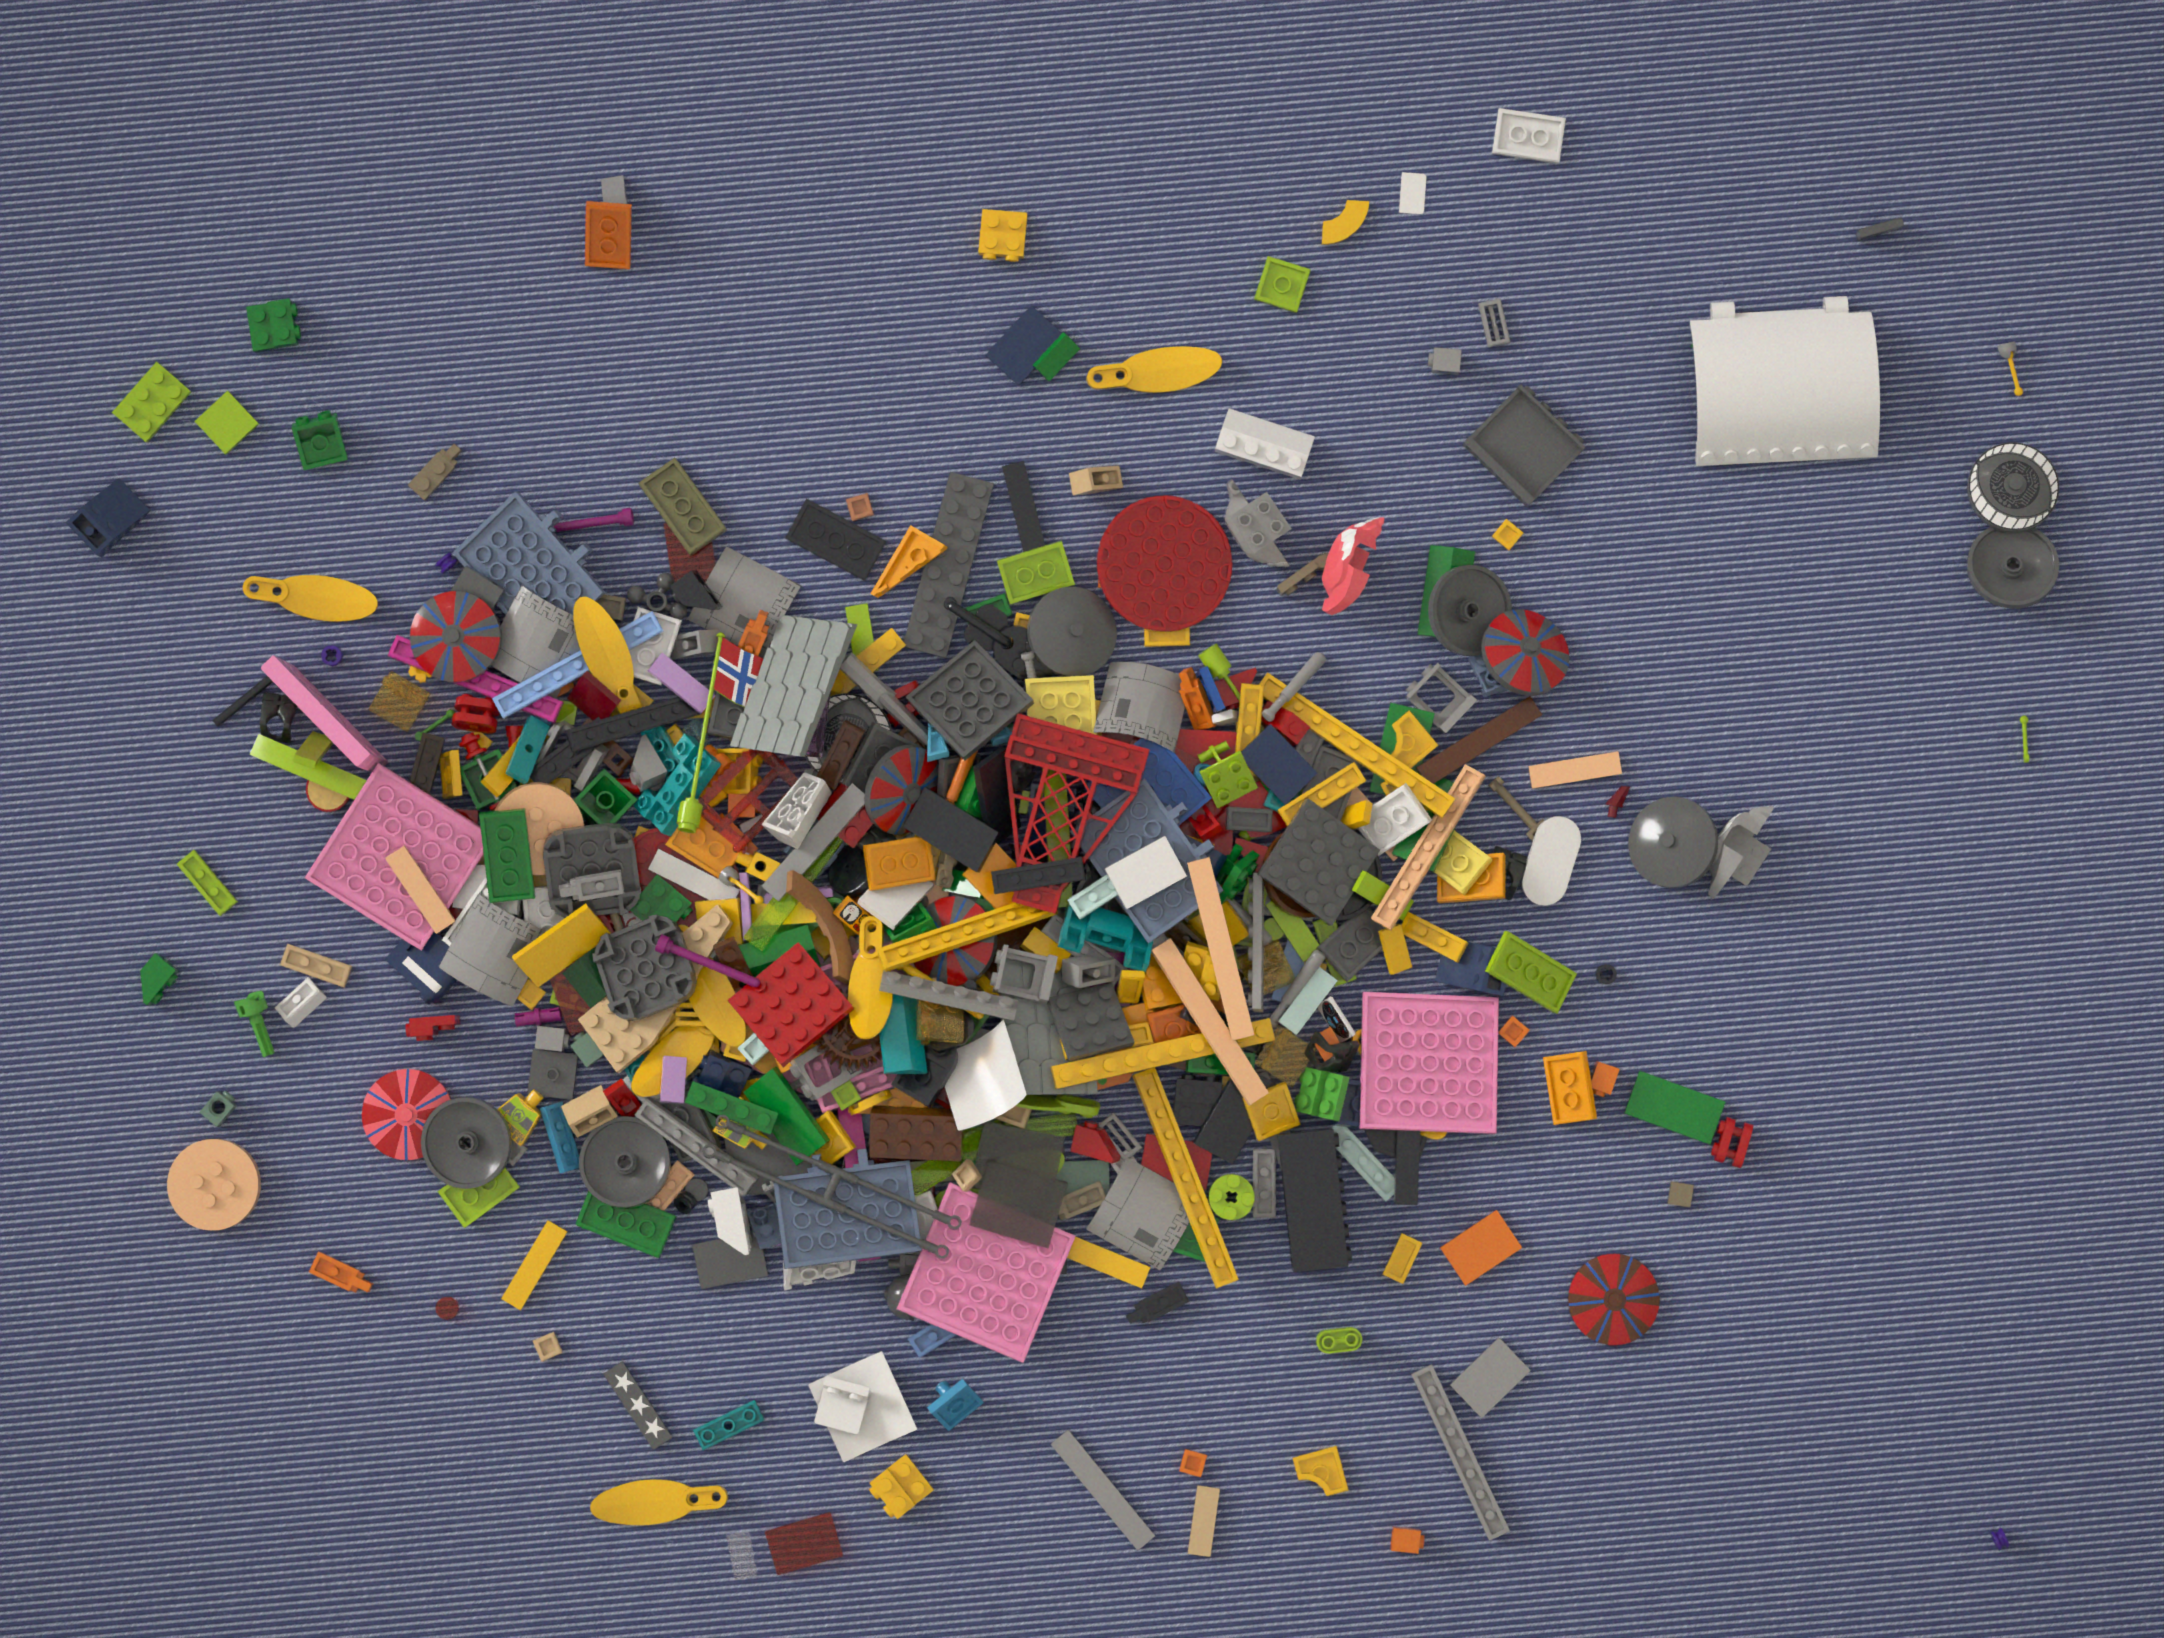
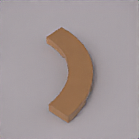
M794 870L787 872L786 893L796 898L816 915V922L830 942L829 951L832 960L833 978L849 985L854 961L850 944L840 919L832 913L834 909L825 896L808 879Z

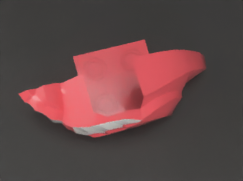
M1384 517L1373 518L1351 525L1335 539L1327 556L1322 575V582L1329 598L1324 600L1322 607L1325 613L1334 615L1343 611L1360 596L1365 588L1370 575L1363 572L1369 552L1357 546L1362 543L1376 550V538L1382 531L1381 527L1384 524Z

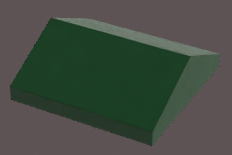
M596 947L579 958L562 973L590 1008L607 996L597 964L593 962L592 953H595Z

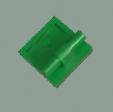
M1235 844L1230 854L1226 855L1228 857L1216 879L1220 885L1223 884L1222 889L1224 891L1219 894L1221 904H1224L1228 899L1232 901L1238 892L1241 893L1248 884L1246 878L1248 875L1251 876L1258 867L1256 863L1260 856L1258 853L1252 850L1241 860H1238L1243 848Z

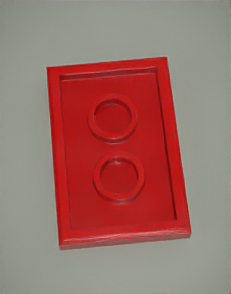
M1146 1134L1141 1165L1174 1183L1156 1135ZM1184 1140L1203 1190H1206L1212 1153L1195 1145L1193 1141Z

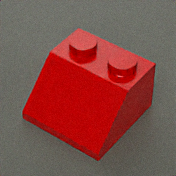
M842 783L839 784L817 816L818 820L848 789V786ZM865 805L838 835L840 839L852 848L857 845L873 824L867 815Z

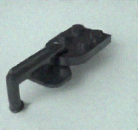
M947 597L944 600V607L969 623L964 631V638L968 644L976 640L985 651L993 650L996 661L1003 668L1024 682L1025 679H1028L1025 662L1021 659L1022 653L1031 651L1027 637V628L1019 625L1008 626L1006 614L993 605L986 604L981 606L974 615L959 605L955 598ZM1034 657L1033 662L1037 678L1052 677L1054 673L1043 667Z
M972 979L965 982L964 987L967 989L984 991ZM940 1005L937 1007L928 1021L930 1035L923 1038L927 1073L897 1074L891 1085L931 1108L957 1066L958 1052L956 1047L966 1044L974 1032L975 1023L971 1018L972 1015L963 1009L959 1011L951 1006Z

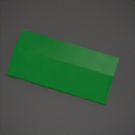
M1430 545L1417 635L1436 638L1428 615L1431 592L1439 578L1447 571L1458 566L1473 565L1475 551Z
M808 924L738 945L753 977L759 975L798 942L817 965L821 967ZM743 982L739 983L741 987L746 985V983Z

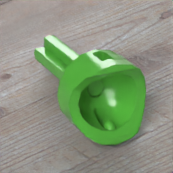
M262 990L249 993L245 999L234 1001L238 1016L240 1018L249 1017L262 1056L266 1057L274 1054L275 1052L261 1014L263 1010L268 1008Z

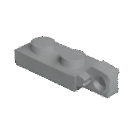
M621 870L572 878L570 883L559 885L561 898L573 896V900L579 899V901L624 894Z

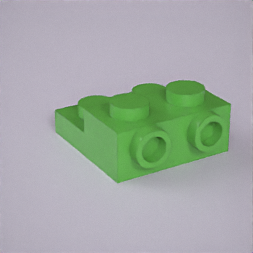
M1305 1067V1071L1300 1075V1093L1294 1100L1296 1112L1340 1121L1350 1077Z

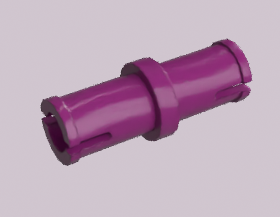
M560 1006L543 1010L535 1008L534 1011L515 1013L516 1027L533 1024L542 1026L543 1023L562 1021Z

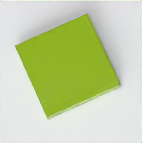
M1267 256L1254 300L1297 313L1311 269Z
M226 391L194 421L225 455L259 425L229 391Z

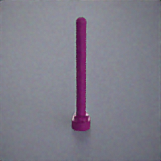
M624 508L618 514L560 522L553 527L556 529V532L616 523L626 527L634 525L632 508Z
M661 934L656 944L655 951L661 954H669L671 952L750 986L758 987L760 985L758 978L674 944L671 937Z

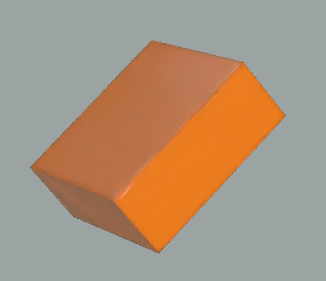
M1512 1015L1498 1031V1034L1515 1048L1530 1030Z
M1185 1449L1179 1471L1201 1477L1207 1455Z

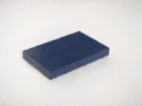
M1031 305L985 356L1013 382L1020 386L1035 369L1033 364L1062 333Z
M1271 724L1241 751L1248 768L1284 805L1317 774L1313 767Z

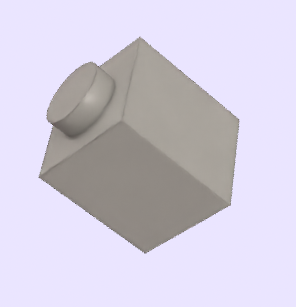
M1434 347L1433 353L1428 355V367H1432L1431 373L1459 375L1462 350Z
M537 1026L535 1049L564 1052V1048L569 1047L570 1034H566L567 1029Z

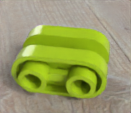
M1354 1327L1322 1330L1316 1337L1317 1347L1326 1354L1354 1351L1362 1344V1335Z

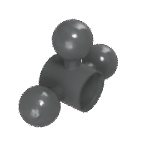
M661 573L657 577L658 591H653L649 595L645 594L644 589L640 586H632L627 591V598L630 602L634 604L642 601L646 602L648 609L656 613L662 614L667 610L670 612L671 617L681 620L687 615L688 611L687 607L682 605V603H668L665 592L670 590V586L675 582L673 576L669 573ZM656 597L664 600L663 605L659 608L651 606V601Z

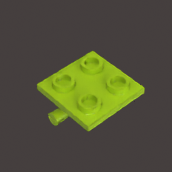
M1226 740L1216 746H1209V750L1197 755L1201 764L1213 757L1217 762L1199 771L1217 809L1258 788L1241 751L1223 760L1219 758L1218 755L1230 749Z

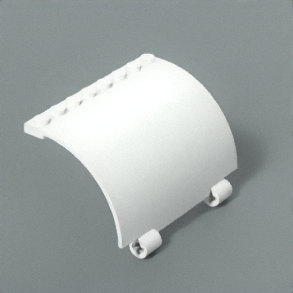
M1847 296L1824 297L1823 309L1735 313L1734 302L1710 303L1711 320L1690 321L1697 392L1696 466L1878 457L1880 384L1872 313H1849Z

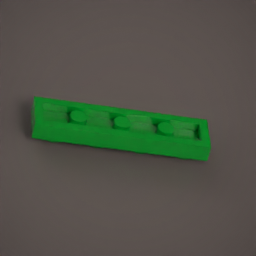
M692 1081L685 1100L687 1104L717 1115H726L730 1120L770 1135L779 1115L775 1111Z

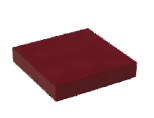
M588 671L581 676L567 697L570 702L592 721L598 717L601 719L610 717L621 702V699Z

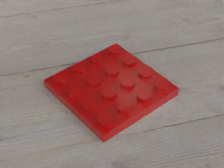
M799 942L755 977L760 980L758 987L746 984L727 1000L782 1067H785L854 1010L850 1002Z

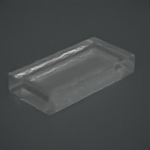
M750 1531L726 1535L734 1579L740 1580L758 1576Z

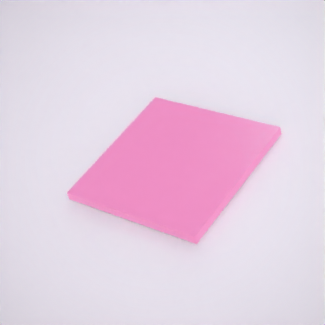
M378 763L308 871L305 879L422 951L434 930L385 857L405 845L449 909L484 854L481 827Z
M1363 992L1359 1129L1496 1134L1499 997Z
M949 1182L937 1211L949 1216H959L962 1221L961 1226L957 1230H951L947 1224L936 1219L933 1220L925 1240L938 1246H947L949 1254L945 1259L941 1260L934 1253L922 1249L896 1310L1024 1363L1076 1236L972 1191L964 1192L960 1186ZM952 1219L950 1221L951 1225L954 1227L958 1226L959 1224L958 1220ZM938 1249V1254L940 1256L946 1255L945 1249Z

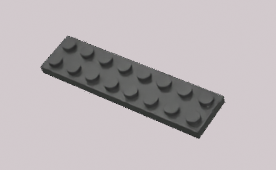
M950 472L932 538L948 548L924 565L904 639L905 648L947 659L958 616L944 607V600L947 597H953L959 605L962 604L994 483Z

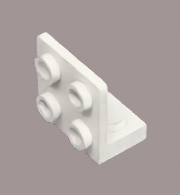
M825 1376L824 1388L814 1420L815 1424L858 1435L869 1398L870 1388Z

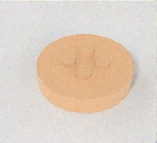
M527 783L509 791L500 800L495 811L526 809L533 875H546L543 848L547 837L556 830L584 826V822L577 804L564 790L548 783Z
M207 1139L191 1144L176 1157L169 1170L167 1191L172 1207L185 1222L203 1230H222L239 1224L253 1211L260 1196L261 1177L256 1162L243 1147L224 1139Z

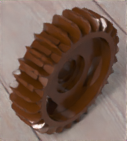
M840 988L839 991L848 1000V988L846 990V994H844L843 990ZM849 1014L833 1026L832 1035L825 1033L813 1043L821 1044L817 1052L824 1050L823 1059L830 1056V1065L835 1061L839 1062L838 1069L843 1064H847V1071L851 1069L852 1065H855L856 1071H859L861 1064H863L865 1069H868L869 1061L875 1066L877 1064L876 1058L882 1060L879 1034L870 1039H860L855 1033L848 1030V1024L850 1023ZM871 1045L872 1051L867 1054L853 1056L850 1051Z

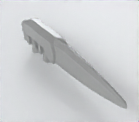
M849 652L847 655L845 654L840 670L880 709L884 708L919 742L928 747V730L895 697L896 693L884 684L852 652Z

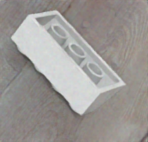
M1228 409L1215 452L1301 480L1315 436Z

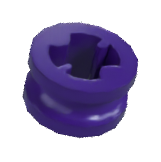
M450 552L435 564L437 568H441L440 572L442 574L449 571L458 562L456 559H452Z
M329 645L322 650L321 658L325 664L337 666L343 659V653L338 647ZM329 650H331L332 652H334V650L337 651V654L335 655L337 658L336 661L333 662V660H330L329 662L327 660V658L329 657L327 652Z
M1998 1528V1532H1990L1998 1551L2002 1550L2003 1546L2010 1547L2002 1528Z

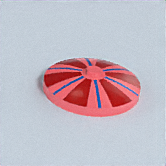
M401 1069L390 1072L372 1085L364 1099L362 1107L364 1131L374 1147L389 1157L399 1160L423 1158L421 1135L424 1124L433 1110L442 1103L451 1100V1097L443 1084L426 1072L415 1069Z

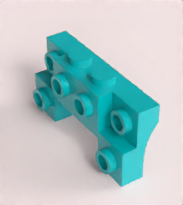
M685 733L672 750V753L680 762L658 794L656 791L648 788L643 791L634 804V807L645 819L651 820L661 833L670 837L678 827L677 817L680 802L691 797L700 745L694 737ZM705 748L703 749L695 799H698L721 766L718 759Z
M1068 902L1064 923L1060 930L1058 947L1080 953L1084 946V940L1125 952L1123 966L1137 971H1144L1145 973L1149 966L1153 941L1150 944L1146 941L1129 916L1099 907L1080 920Z

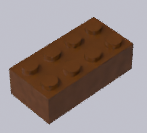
M893 1106L872 1107L870 1113V1157L942 1161L962 1160L964 1154V1129L958 1131L952 1109Z

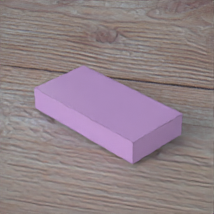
M663 1056L660 1102L684 1103L687 1057Z

